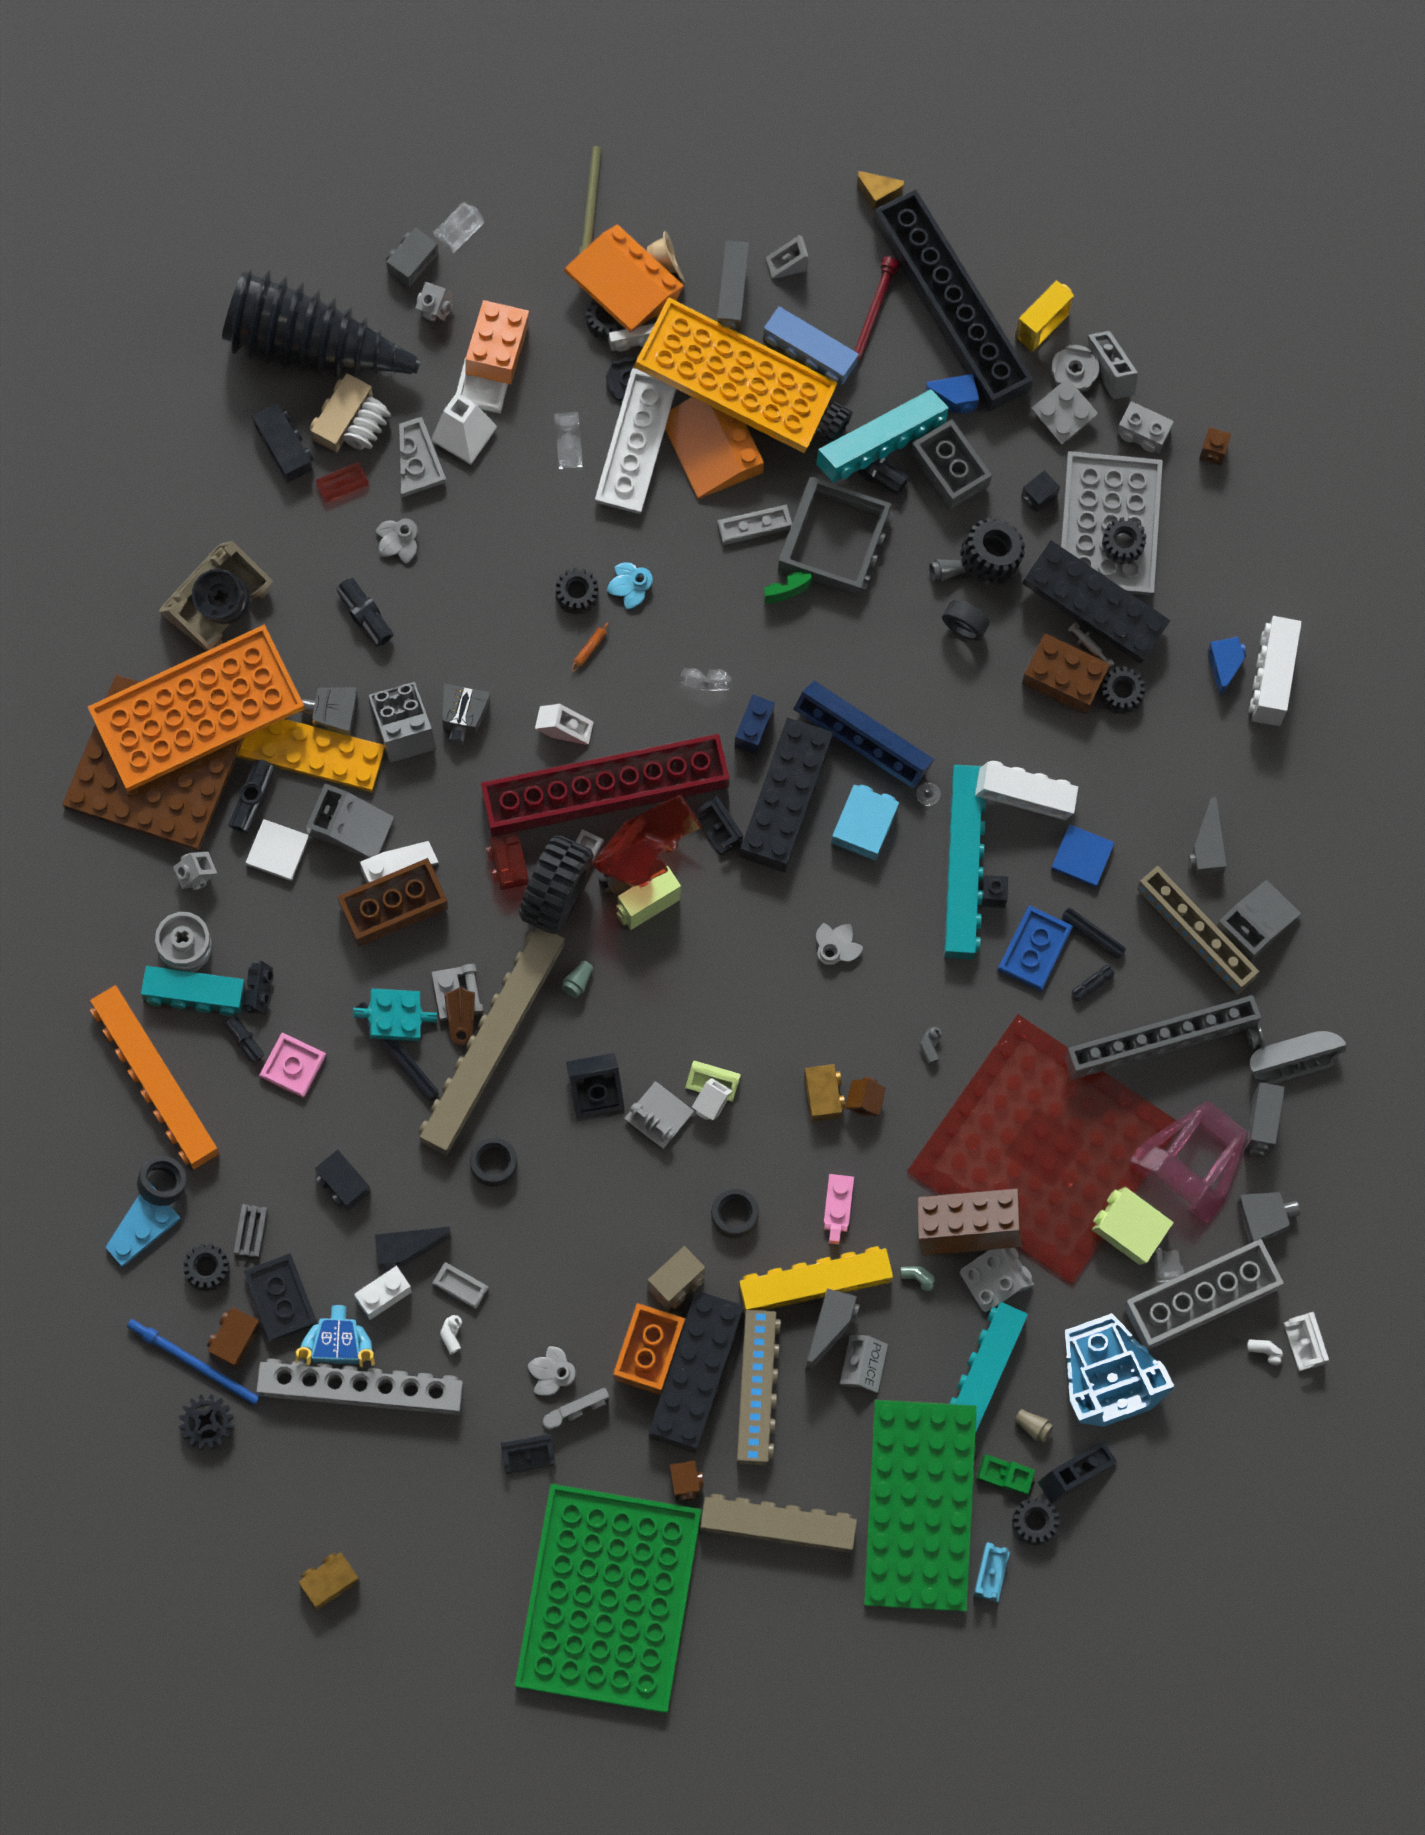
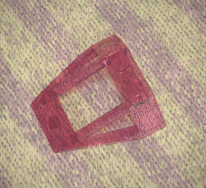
M1208 1100L1146 1140L1130 1159V1162L1148 1177L1154 1174L1188 1201L1190 1203L1188 1209L1207 1224L1224 1202L1247 1131ZM1198 1125L1226 1147L1204 1180L1176 1158V1155ZM1185 1126L1168 1151L1158 1148L1159 1145ZM1226 1166V1169L1217 1186V1189L1214 1192L1211 1186Z

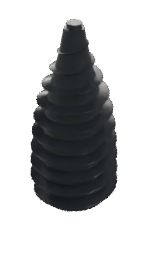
M251 269L248 273L242 272L234 290L222 332V340L231 342L233 354L237 353L242 346L248 347L250 359H253L259 351L265 352L267 364L276 356H281L284 369L293 360L300 361L302 373L310 364H317L320 376L328 367H336L338 377L342 375L345 369H355L356 376H359L363 370H374L375 374H378L379 371H387L394 374L404 373L412 375V373H418L421 360H418L417 356L397 346L396 342L392 343L381 335L382 329L376 333L367 326V317L361 322L352 317V306L345 313L337 309L336 297L327 305L320 300V289L310 297L304 294L303 282L296 290L288 287L287 275L279 284L271 281L270 269L263 277L252 274Z

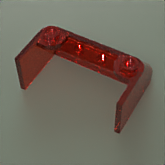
M682 795L676 796L625 822L593 861V865L598 872L630 886L642 888L648 885L652 879L668 871L659 854L664 851L670 853L679 846L678 841L683 836L700 829L702 825Z

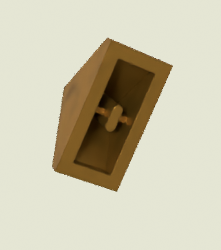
M859 171L857 186L875 211V209L902 196L904 181Z

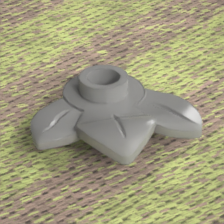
M406 518L398 522L389 520L380 524L376 529L377 534L383 537L379 544V555L381 557H389L398 553L405 564L412 560L417 551L415 538L418 534V527L414 521ZM408 526L409 532L402 534V528Z
M823 923L818 928L816 933V940L819 945L817 955L823 964L831 966L839 961L850 962L861 954L863 946L852 942L853 931L851 924L841 925L832 930L831 927ZM830 950L834 953V956L827 957L825 952Z
M549 1346L546 1357L535 1358L528 1364L530 1373L539 1379L534 1389V1393L547 1396L555 1394L561 1386L570 1385L576 1377L575 1367L567 1361L565 1352L557 1347ZM566 1369V1375L560 1377V1371Z

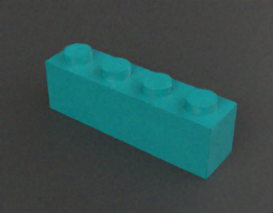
M146 966L141 996L143 1001L153 1006H160L161 1003L171 1004V1007L175 1009L193 1007L198 1012L209 1013L210 1010L220 1011L219 1013L225 1016H234V1013L241 1014L246 985L244 979Z

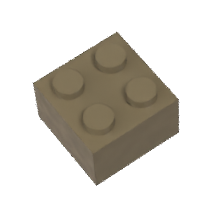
M684 1246L648 1279L647 1290L667 1311L672 1307L677 1309L686 1300L685 1296L690 1290L695 1292L703 1285L705 1266Z

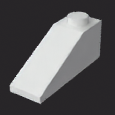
M429 841L380 853L361 861L360 865L365 880L369 883L426 858L429 859L431 866L439 863Z

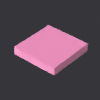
M281 1033L259 1077L304 1099L327 1055L312 1046Z

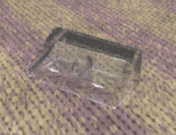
M462 203L432 235L449 250L455 252L484 223V219L478 209Z

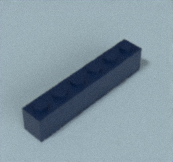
M815 680L802 691L793 708L794 711L820 728L833 732L834 737L913 789L925 777L934 761V758Z

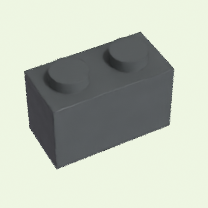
M415 228L411 233L408 232L402 238L401 245L397 250H392L386 258L387 272L410 287L438 255V243Z

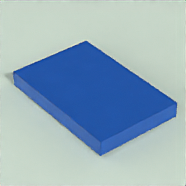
M1029 905L997 971L1042 991L1073 926Z

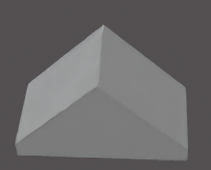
M797 236L766 257L772 278L776 279L807 271L808 254L802 236Z

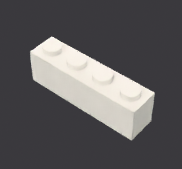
M990 761L979 769L975 796L1066 820L1074 814L1078 786L1071 785L1066 780L1056 781L1049 779L1045 774L1027 773L1023 768H1009L1003 766L1001 762Z

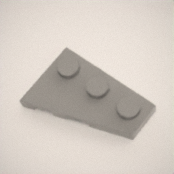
M419 417L399 424L401 498L446 483V477L423 418Z

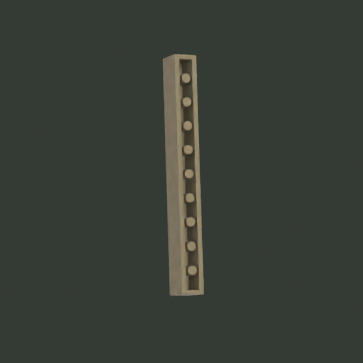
M536 928L535 932L530 931L525 940L527 946L524 952H518L513 962L516 965L512 973L508 972L501 985L504 987L501 993H496L491 1000V1011L488 1015L484 1014L478 1024L480 1030L477 1036H471L466 1046L468 1052L464 1058L460 1057L454 1067V1070H456L452 1079L448 1078L442 1089L445 1093L441 1100H435L430 1110L433 1113L429 1121L425 1120L422 1123L418 1132L421 1134L420 1141L422 1144L445 1156L448 1155L565 945L564 938Z

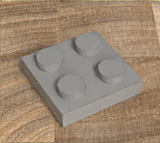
M1069 378L1031 408L1061 445L1098 416L1096 410Z

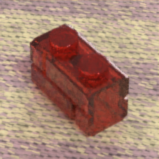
M514 832L504 836L491 837L489 839L490 846L486 847L488 861H494L495 869L491 870L494 884L499 883L500 890L528 885L529 878L518 833Z

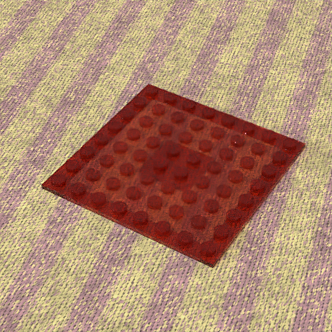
M1017 1014L907 1172L941 1195L1018 1188L1021 1202L1023 1247L1019 1248L1073 1284L1103 1240L1101 1236L1092 1231L1096 1224L1093 1222L1096 1215L1101 1210L1105 1211L1109 1205L1107 1199L1114 1190L1118 1191L1126 1187L1133 1193L1136 1192L1182 1124L1104 1071L1072 1080L1064 1060L1068 1047Z

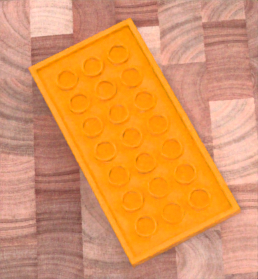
M669 297L634 365V368L805 453L837 385V382L728 327H723L722 324Z

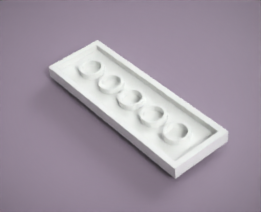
M632 368L595 502L641 514L676 388L635 368Z

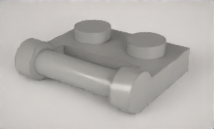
M475 964L432 972L440 1021L448 1020L444 994L458 988V977L465 976L467 990L475 992L474 1015L484 1012L483 1004H480L475 979V973L477 972Z

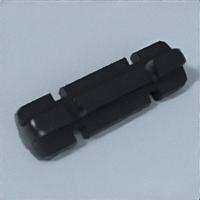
M1108 964L1103 966L1099 972H1095L1083 981L1081 986L1078 985L1072 990L1071 994L1078 1002L1083 1000L1087 994H1091L1103 985L1105 980L1111 979L1115 974L1114 970Z

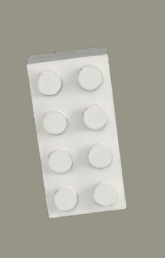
M1273 616L1270 624H1265L1264 632L1262 631L1260 646L1262 648L1256 663V668H1258L1257 676L1254 678L1252 688L1255 691L1249 706V712L1253 713V722L1280 726L1288 708L1302 621Z

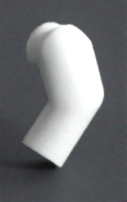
M457 1315L448 1317L440 1332L441 1338L450 1354L456 1353L461 1349L456 1335L462 1325V1320Z
M1250 1339L1248 1341V1352L1265 1353L1269 1356L1268 1362L1271 1365L1281 1364L1282 1350L1272 1342Z

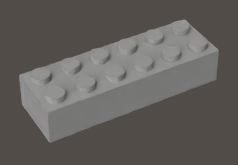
M1259 1239L1127 1300L1123 1307L1142 1345L1149 1350L1279 1290L1284 1283L1262 1239Z

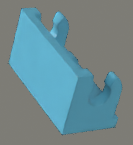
M986 1543L973 1596L998 1602L1010 1553L1008 1548H997L992 1543Z

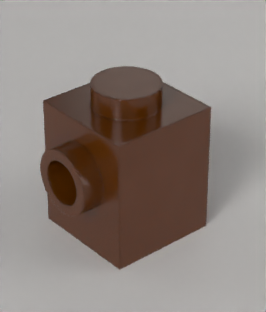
M1209 427L1199 459L1222 465L1232 433Z
M871 1077L852 1080L845 1108L861 1116H879L886 1087L878 1084L877 1080Z
M695 1461L671 1464L669 1470L674 1499L680 1498V1501L696 1499L695 1495H700V1487H704L702 1472H697Z

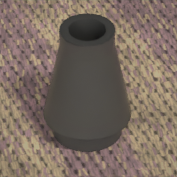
M935 559L934 562L929 563V574L932 581L941 583L966 573V565H962L961 560Z

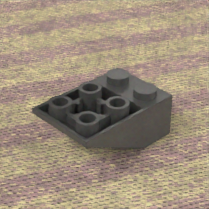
M415 682L368 695L390 763L436 750L432 728Z
M324 784L306 829L310 837L360 856L371 858L380 853L394 816L349 792Z
M1265 880L1221 918L1216 927L1252 962L1301 913L1272 884Z

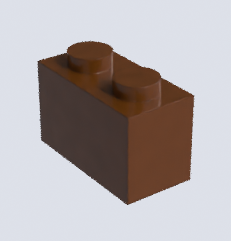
M232 1307L229 1312L225 1311L219 1322L221 1328L217 1334H212L207 1347L211 1357L237 1369L260 1327V1322L254 1317Z

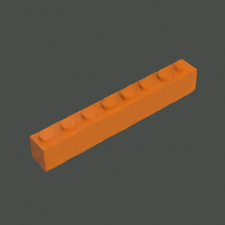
M115 985L91 999L90 1002L93 1008L90 1009L92 1016L96 1022L101 1020L105 1028L102 1031L109 1043L114 1040L118 1047L115 1050L117 1056L122 1063L127 1061L131 1068L127 1071L134 1083L140 1082L143 1087L140 1093L147 1104L152 1102L156 1110L153 1111V1114L160 1124L164 1122L169 1130L165 1133L173 1145L177 1143L182 1151L178 1152L184 1164L190 1163L192 1168L195 1169L219 1155L215 1143L117 986Z

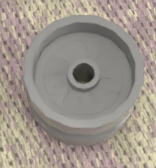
M177 912L168 915L160 922L156 930L155 943L162 962L169 969L193 972L199 970L207 963L212 953V941L206 924L199 916L190 912Z

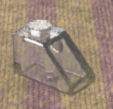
M578 412L554 414L559 469L583 467Z

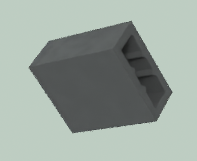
M1260 1082L1253 1094L1244 1151L1250 1152L1251 1156L1260 1158L1265 1157V1155L1268 1156L1276 1144L1285 1087Z

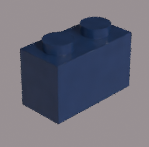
M752 694L735 736V747L754 754L758 753L774 713L775 702Z

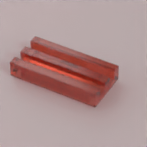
M357 462L316 479V484L325 503L368 486L369 481L360 462ZM357 470H358V472H359V473H357V474H355V475H352V476H350V477H347V478H343V479H341V480H338V482H335V483H333V484H330V485H328V486H326V487L323 486V484H326V483H328V482H331V481H333V480H335V479H338V478H340V477H343V476H345V475H348V474H350V473H352V472H355V471H357Z

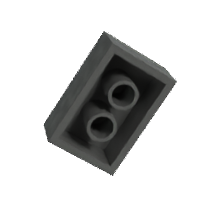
M953 420L948 421L913 442L911 455L950 510L990 486L992 474Z

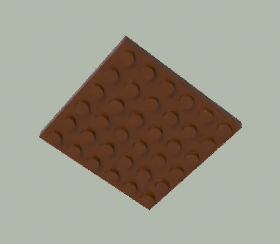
M116 674L107 697L139 683V681ZM95 724L62 805L66 809L199 851L244 738L128 792Z

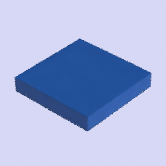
M1069 824L1051 870L1096 887L1115 842Z

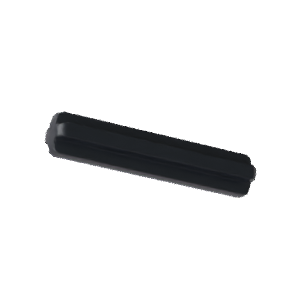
M1068 907L1062 914V919L1072 925L1076 930L1115 958L1119 959L1125 953V946L1072 908Z

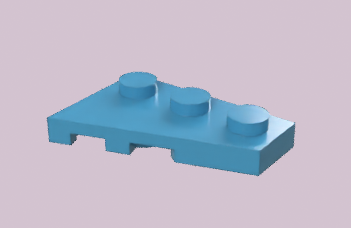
M139 1194L108 1242L106 1249L123 1268L181 1219L170 1205H153L144 1200Z

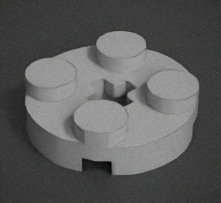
M1070 345L1065 347L1064 350H1061L1054 356L1051 373L1055 385L1058 386L1069 378L1080 392L1088 391L1098 376L1099 362L1097 358L1095 359L1091 354L1092 352L1084 346ZM1077 364L1078 369L1082 370L1081 372L1073 373L1069 370V367Z

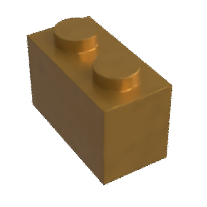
M834 1064L805 1068L804 1079L811 1122L841 1118L842 1110H845L844 1095H839L838 1086H842L840 1071L835 1072Z
M335 1553L330 1554L322 1561L323 1565L315 1570L312 1567L301 1575L302 1580L299 1581V1584L316 1610H319L360 1581L342 1553L338 1555Z

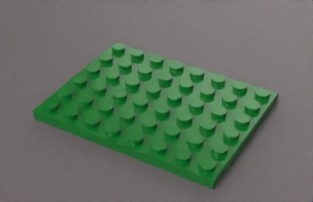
M551 1484L515 1687L667 1713L701 1509Z

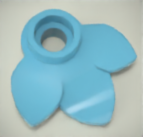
M624 562L615 566L618 576L610 581L607 592L614 596H624L625 608L627 610L632 609L644 600L645 591L653 583V575L648 569L643 567L636 568L632 563ZM643 575L644 580L638 583L637 578Z

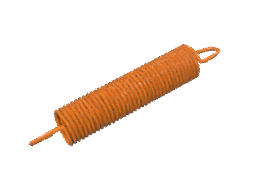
M606 625L604 629L598 627L593 636L573 659L574 664L578 665V667L584 664L607 635Z

